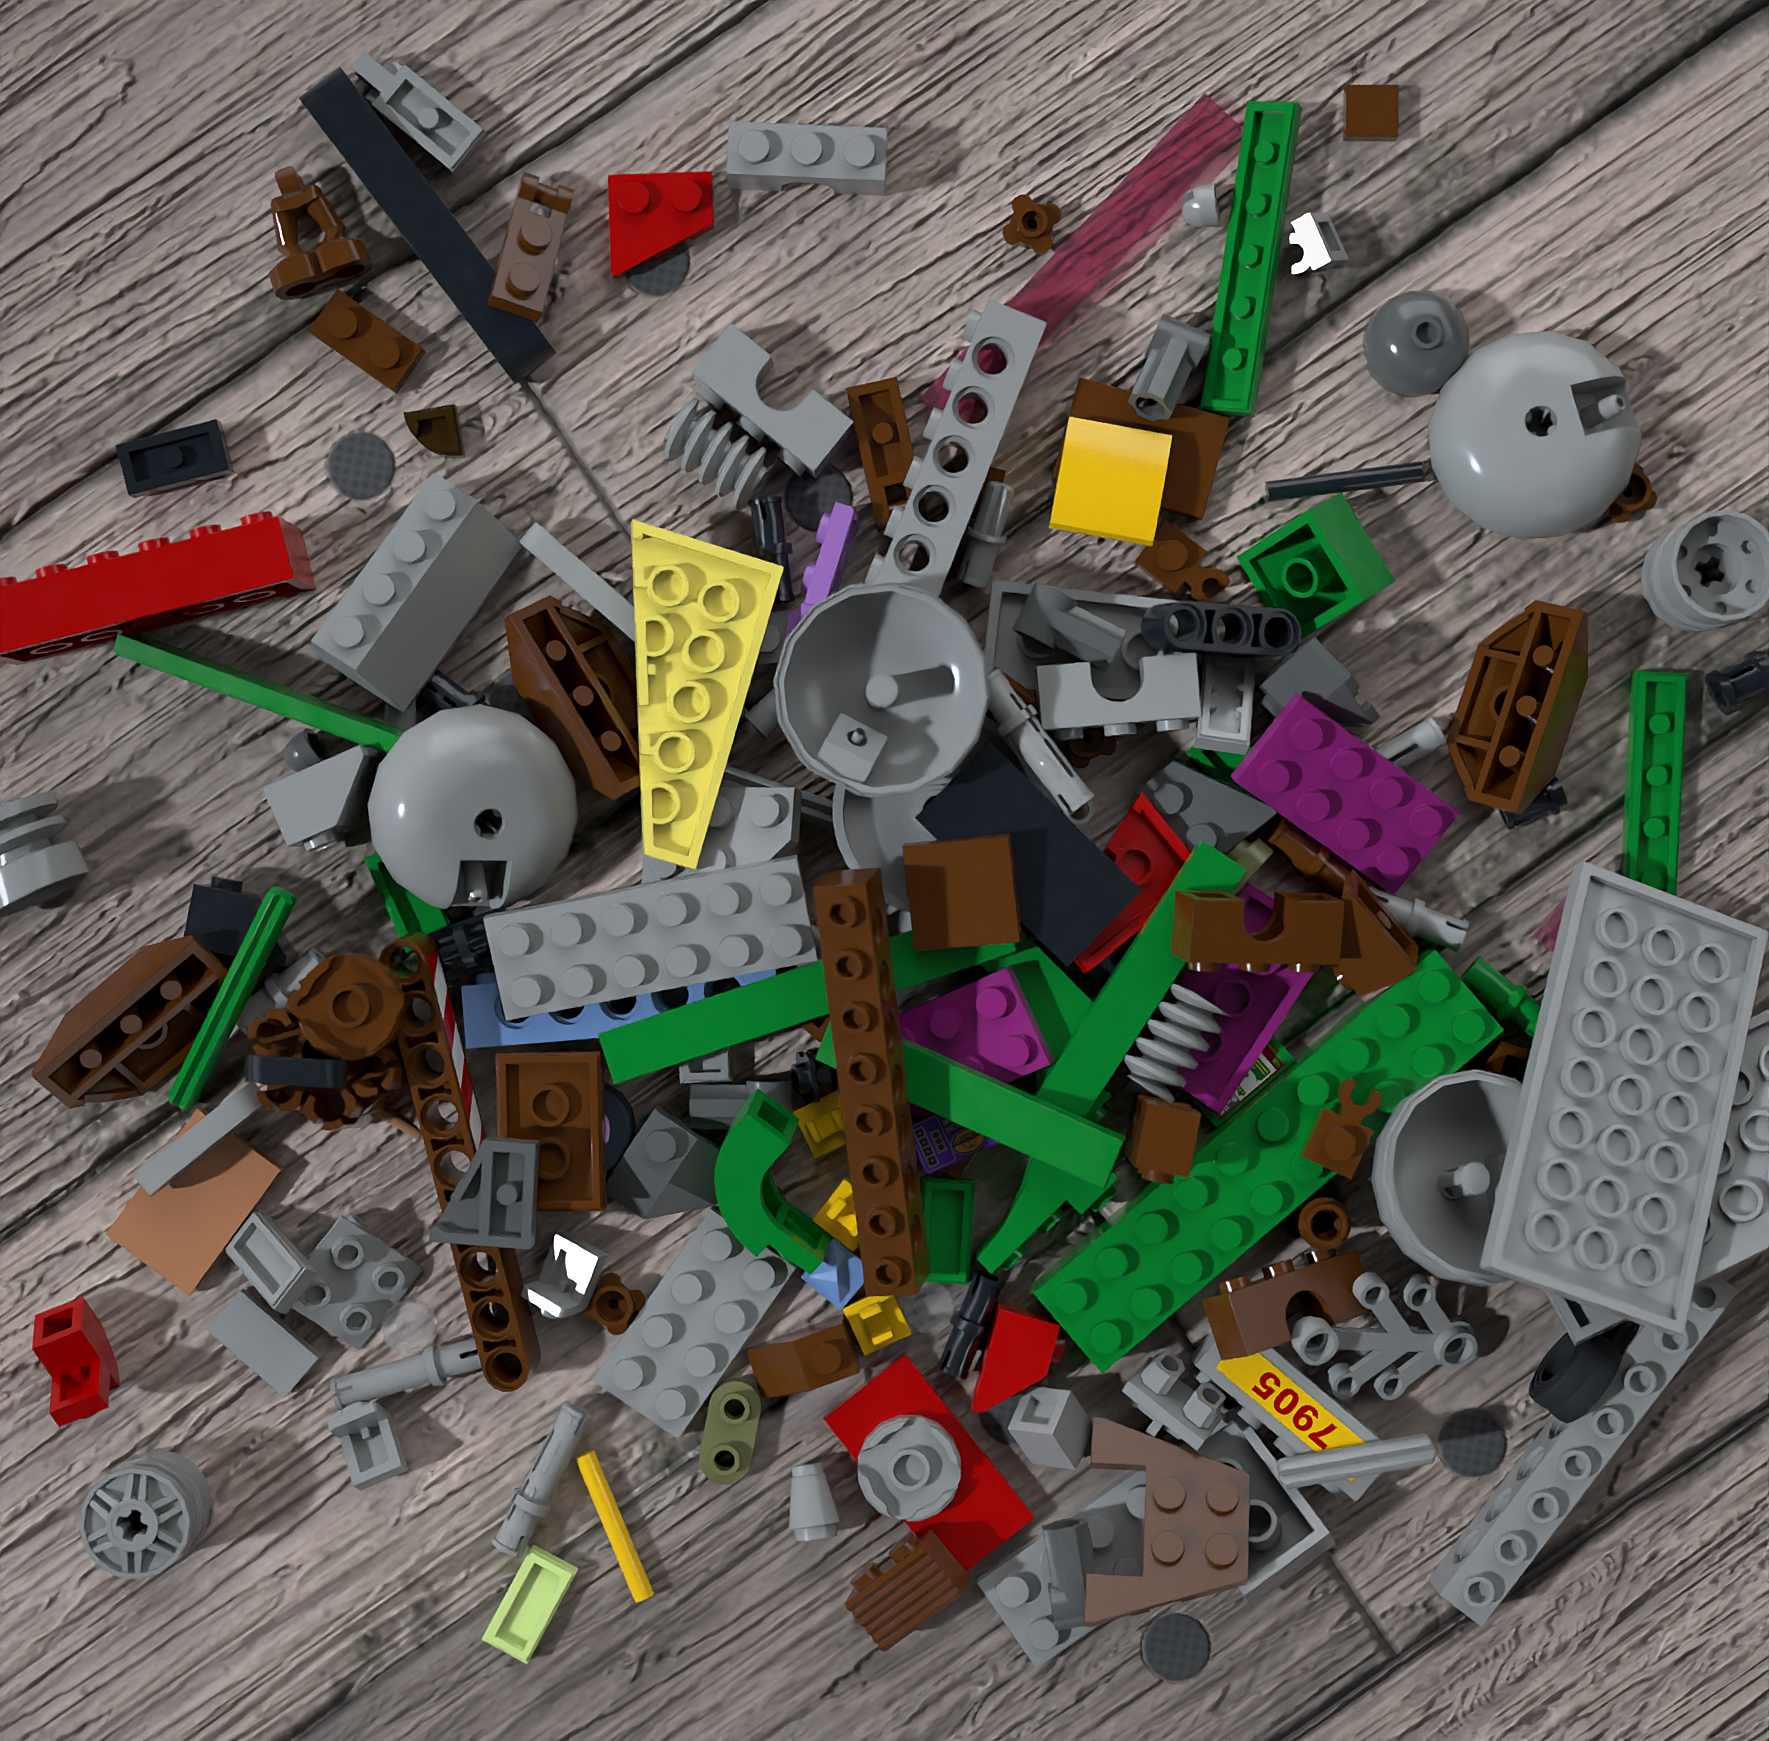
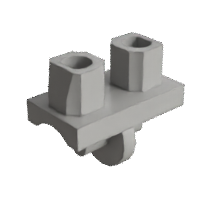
M1164 1350L1155 1359L1150 1356L1128 1381L1122 1392L1139 1404L1137 1408L1153 1420L1145 1434L1156 1437L1163 1428L1178 1441L1181 1438L1198 1451L1225 1416L1220 1412L1226 1399L1225 1394L1211 1383L1204 1382L1195 1391L1179 1379L1186 1369L1183 1361L1169 1350Z

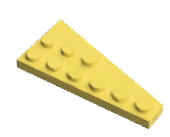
M632 519L631 543L643 855L695 870L784 567Z

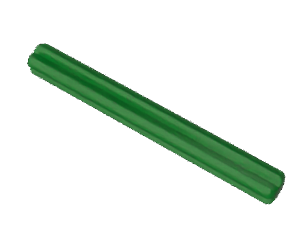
M274 886L266 893L168 1094V1100L172 1105L189 1111L197 1104L296 903V897L291 892Z

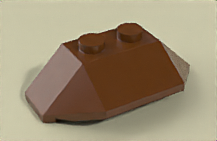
M550 595L508 615L505 618V627L513 684L542 732L555 741L573 776L613 800L640 786L636 671L610 628L580 611L563 606L561 601Z
M1539 600L1533 601L1524 608V612L1507 621L1478 644L1446 740L1456 769L1465 786L1464 789L1468 800L1518 815L1525 811L1555 776L1588 679V613Z
M193 935L144 946L64 1015L31 1072L32 1078L69 1109L82 1107L85 1103L109 1102L143 1096L186 1059L229 971L228 968Z

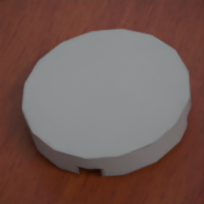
M897 1415L879 1423L866 1436L858 1455V1481L866 1500L880 1514L890 1518L921 1521L938 1514L954 1498L961 1478V1458L953 1437L938 1422L921 1415Z

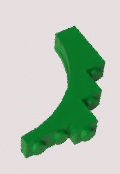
M1021 930L1022 940L1014 943L1017 952L983 962L981 965L989 974L1009 965L1012 966L1055 1062L1093 1002ZM1054 1062L1034 1071L1035 1090ZM1103 1088L1084 1117L1096 1124L1110 1110L1105 1102L1111 1095L1105 1088ZM1030 1156L1021 1185L1003 1219L975 1252L977 1260L991 1274L1000 1265L1005 1270H1008L1025 1254L1028 1248L1023 1242L1036 1229L1044 1234L1064 1215L1065 1211L1060 1206L1066 1200L1081 1215L1089 1207L1096 1212L1116 1193L1117 1190L1112 1184L1118 1179V1176L1112 1171L1106 1187L1102 1189Z

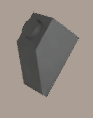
M1315 637L1299 645L1255 688L1263 696L1258 701V704L1273 720H1275L1296 692L1345 727H1365L1373 724L1380 717L1373 705L1368 701H1365L1361 706L1358 704L1355 697L1359 694L1357 690L1360 686L1342 664Z
M659 1104L650 1114L607 1180V1195L644 1220L716 1206L718 1202L714 1184L715 1167L722 1146L698 1129H691L689 1123Z

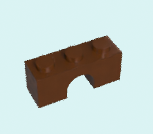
M1175 890L1171 954L1188 962V968L1191 970L1218 972L1220 971L1221 964H1238V969L1243 971L1269 972L1271 964H1288V969L1291 971L1316 973L1320 971V964L1340 965L1345 901L1326 893L1274 892L1271 918L1260 930L1248 933L1244 925V899L1226 891Z
M1134 1091L1123 1153L1133 1164V1167L1137 1168V1172L1142 1174L1141 1178L1165 1184H1173L1175 1175L1189 1178L1201 1113L1196 1109L1190 1108V1104L1184 1100L1175 1099L1173 1104H1169L1157 1095Z
M1335 1248L1330 1250L1314 1249L1304 1253L1306 1263L1294 1267L1292 1259L1262 1267L1261 1270L1264 1277L1251 1282L1249 1274H1244L1219 1282L1218 1285L1221 1292L1203 1298L1202 1302L1221 1361L1248 1357L1292 1341L1285 1318L1286 1307L1290 1299L1299 1307L1303 1318L1307 1316L1319 1317L1327 1321L1330 1326L1372 1312L1371 1309L1362 1306L1352 1291L1355 1280L1365 1273L1358 1250L1353 1249L1336 1253Z

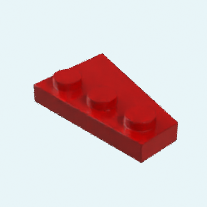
M1142 792L1136 796L1102 851L1142 891L1074 960L1084 973L1089 972L1144 926L1191 854Z

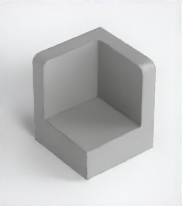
M1029 1386L1025 1388L1008 1430L1031 1463L1077 1470L1091 1436L1093 1423L1072 1391Z

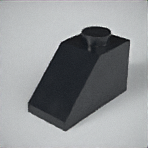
M212 876L210 885L194 884L184 937L193 935L210 952L236 956L262 904V900L258 894L242 891L243 881ZM283 931L266 963L288 966L293 965L297 961L298 954Z

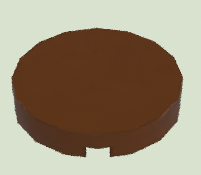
M345 953L324 959L307 973L298 991L297 1006H299L298 1015L300 1018L298 1022L302 1034L316 1050L333 1059L362 1060L377 1055L395 1040L404 1023L406 999L401 982L386 964L369 955Z

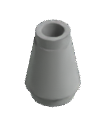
M822 1462L792 1466L793 1477H791L789 1529H794L796 1542L837 1536L836 1523L840 1522V1518L826 1475L823 1473Z

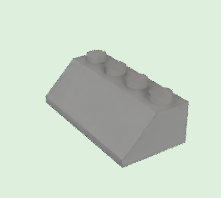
M433 472L312 638L311 643L317 656L405 714L524 546L477 500Z

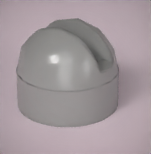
M1215 183L1196 186L1183 195L1181 202L1182 216L1187 223L1202 228L1219 226Z

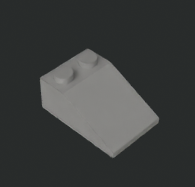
M1234 1406L1224 1413L1223 1419L1198 1451L1186 1442L1179 1447L1250 1474L1248 1583L1238 1588L1249 1604L1253 1606L1336 1544L1330 1532L1298 1489L1283 1488L1278 1476L1277 1461L1252 1427L1233 1410L1236 1407Z

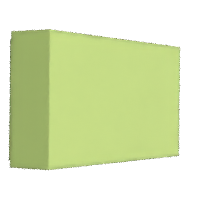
M533 1544L481 1640L527 1664L578 1568Z

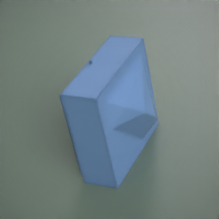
M832 1237L823 1262L811 1275L804 1271L801 1278L841 1311L864 1283L861 1257Z

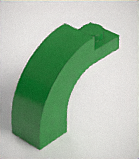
M757 1088L738 1110L717 1158L714 1184L718 1206L729 1229L753 1255L757 1257L768 1245H771L784 1260L798 1265L811 1275L823 1262L832 1235L791 1204L780 1193L771 1173V1165L790 1145L799 1119Z

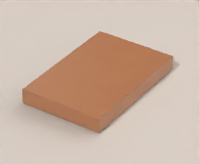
M202 1107L197 1108L174 1141L207 1116L209 1112ZM234 1132L155 1195L150 1197L143 1187L140 1186L105 1235L187 1295H191L196 1291L224 1252L225 1247L279 1177L284 1167Z

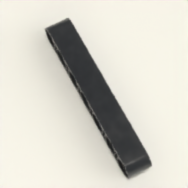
M338 67L301 95L299 100L514 384H517L556 354L555 350L532 320L487 305L496 273L342 68Z

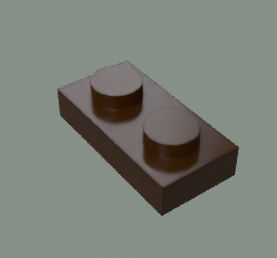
M339 289L336 290L308 330L312 336L395 394L398 393L426 353L422 347Z

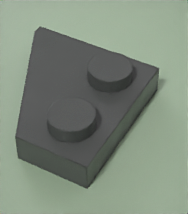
M1177 758L1134 792L1135 796L1141 792L1145 795L1190 853L1199 840H1202L1222 854H1225L1278 813L1263 801L1236 789L1235 785L1218 777L1212 778L1203 774L1199 768Z
M487 1136L471 1160V1165L464 1177L459 1181L451 1195V1200L439 1221L431 1230L429 1242L531 1250L535 1245L540 1140Z

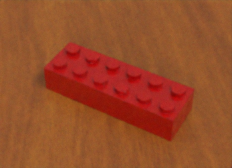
M271 511L257 512L240 518L241 526L222 530L219 524L198 527L189 531L190 539L170 543V539L167 537L147 540L138 544L139 552L120 557L118 551L96 553L86 558L88 565L69 570L67 564L45 566L35 570L36 578L18 583L16 577L0 578V661L21 665L115 641L118 634H142L315 590L316 585L302 530L279 516L273 517Z

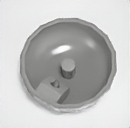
M1552 331L1508 334L1469 354L1462 366L1441 388L1428 426L1431 467L1449 501L1481 528L1520 540L1564 536L1600 518L1629 484L1641 447L1642 430L1638 427L1625 385L1627 381L1619 367L1588 342Z
M894 581L849 585L811 606L785 639L774 677L778 722L798 759L810 771L858 796L870 798L916 793L952 773L979 739L990 701L986 656L966 620L932 592ZM933 705L930 716L905 721L883 734L872 729L888 717L902 711Z
M481 704L439 711L405 731L379 764L368 802L372 844L392 878L425 903L440 909H447L449 906H490L491 909L507 908L542 888L568 855L579 818L575 779L555 741L520 714Z
M1477 1069L1433 1078L1395 1107L1376 1140L1371 1180L1380 1219L1401 1251L1437 1277L1480 1287L1513 1281V1279L1479 1267L1522 1089V1083L1515 1078Z

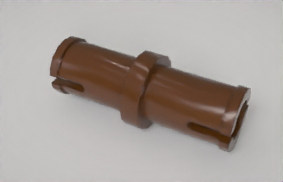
M1283 817L1269 832L1264 843L1299 869L1298 876L1306 882L1312 879L1332 896L1341 900L1345 877L1352 871L1331 856L1332 851L1323 844L1317 845L1289 823L1288 819Z

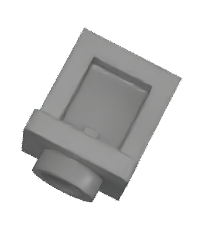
M567 1231L555 1234L539 1279L524 1285L521 1296L534 1303L537 1312L552 1319H563L587 1310L608 1254Z
M370 1401L352 1403L341 1410L340 1416L327 1421L330 1432L340 1438L351 1480L355 1488L361 1491L408 1471L392 1413L378 1403Z

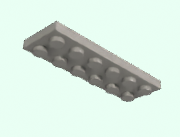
M797 855L487 914L483 918L506 1021L818 961Z

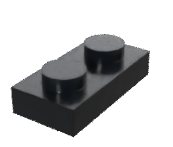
M217 419L116 445L127 492L133 498L234 472L222 423Z

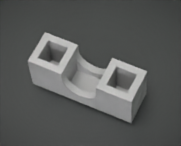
M729 121L727 177L730 189L782 191L784 184L808 182L829 186L833 189L834 194L885 196L887 128Z
M730 323L691 372L695 382L699 384L695 393L715 410L720 411L725 405L739 416L740 419L735 425L758 444L764 438L769 440L781 450L776 458L793 473L801 476L806 470L816 478L852 434L854 422L813 389L797 407L791 410L777 411L766 406L759 398V387L764 377L774 366L772 356Z
M1196 653L1142 657L1138 661L1140 674L1138 690L1131 699L1123 702L1106 700L1096 692L1091 680L1090 662L1037 666L1034 673L1039 723L1045 732H1052L1053 741L1083 739V729L1104 727L1105 737L1136 734V724L1157 723V732L1189 729L1188 720L1201 717Z

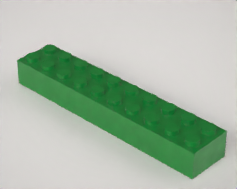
M1423 948L1418 953L1416 971L1366 1003L1361 1001L1295 1058V1062L1217 1128L1214 1127L1195 1144L1189 1178L1175 1175L1173 1184L1151 1181L1031 1284L1033 1294L1103 1374L1337 1174L1324 1166L1302 1157L1300 1153L1321 1108L1324 1107L1337 1113L1340 1106L1337 1091L1339 1085L1346 1077L1356 1081L1350 1094L1354 1104L1364 1103L1371 1089L1381 1093V1101L1378 1108L1373 1113L1364 1116L1360 1123L1374 1131L1367 1145L1368 1147L1378 1138L1393 1110L1402 1100L1431 1079L1454 1074L1502 1033L1504 1029L1439 953L1433 949Z

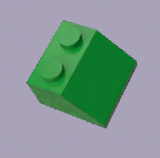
M1342 492L1307 510L1237 556L1268 608L1288 610L1297 617L1301 627L1300 639L1395 582V579Z

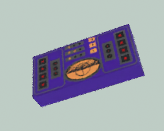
M937 1114L912 1123L916 1153L926 1175L999 1143Z

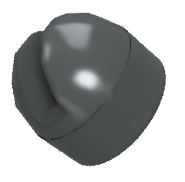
M306 728L293 736L287 743L284 757L287 765L293 771L299 772L329 759L330 754L320 737L311 729Z

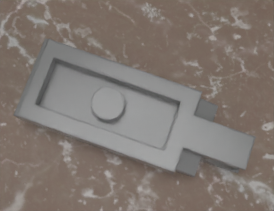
M363 52L351 66V69L356 72L355 75L371 88L365 98L371 103L374 110L453 175L459 172L488 136L486 131L405 64L401 66L394 61L386 70L366 52Z

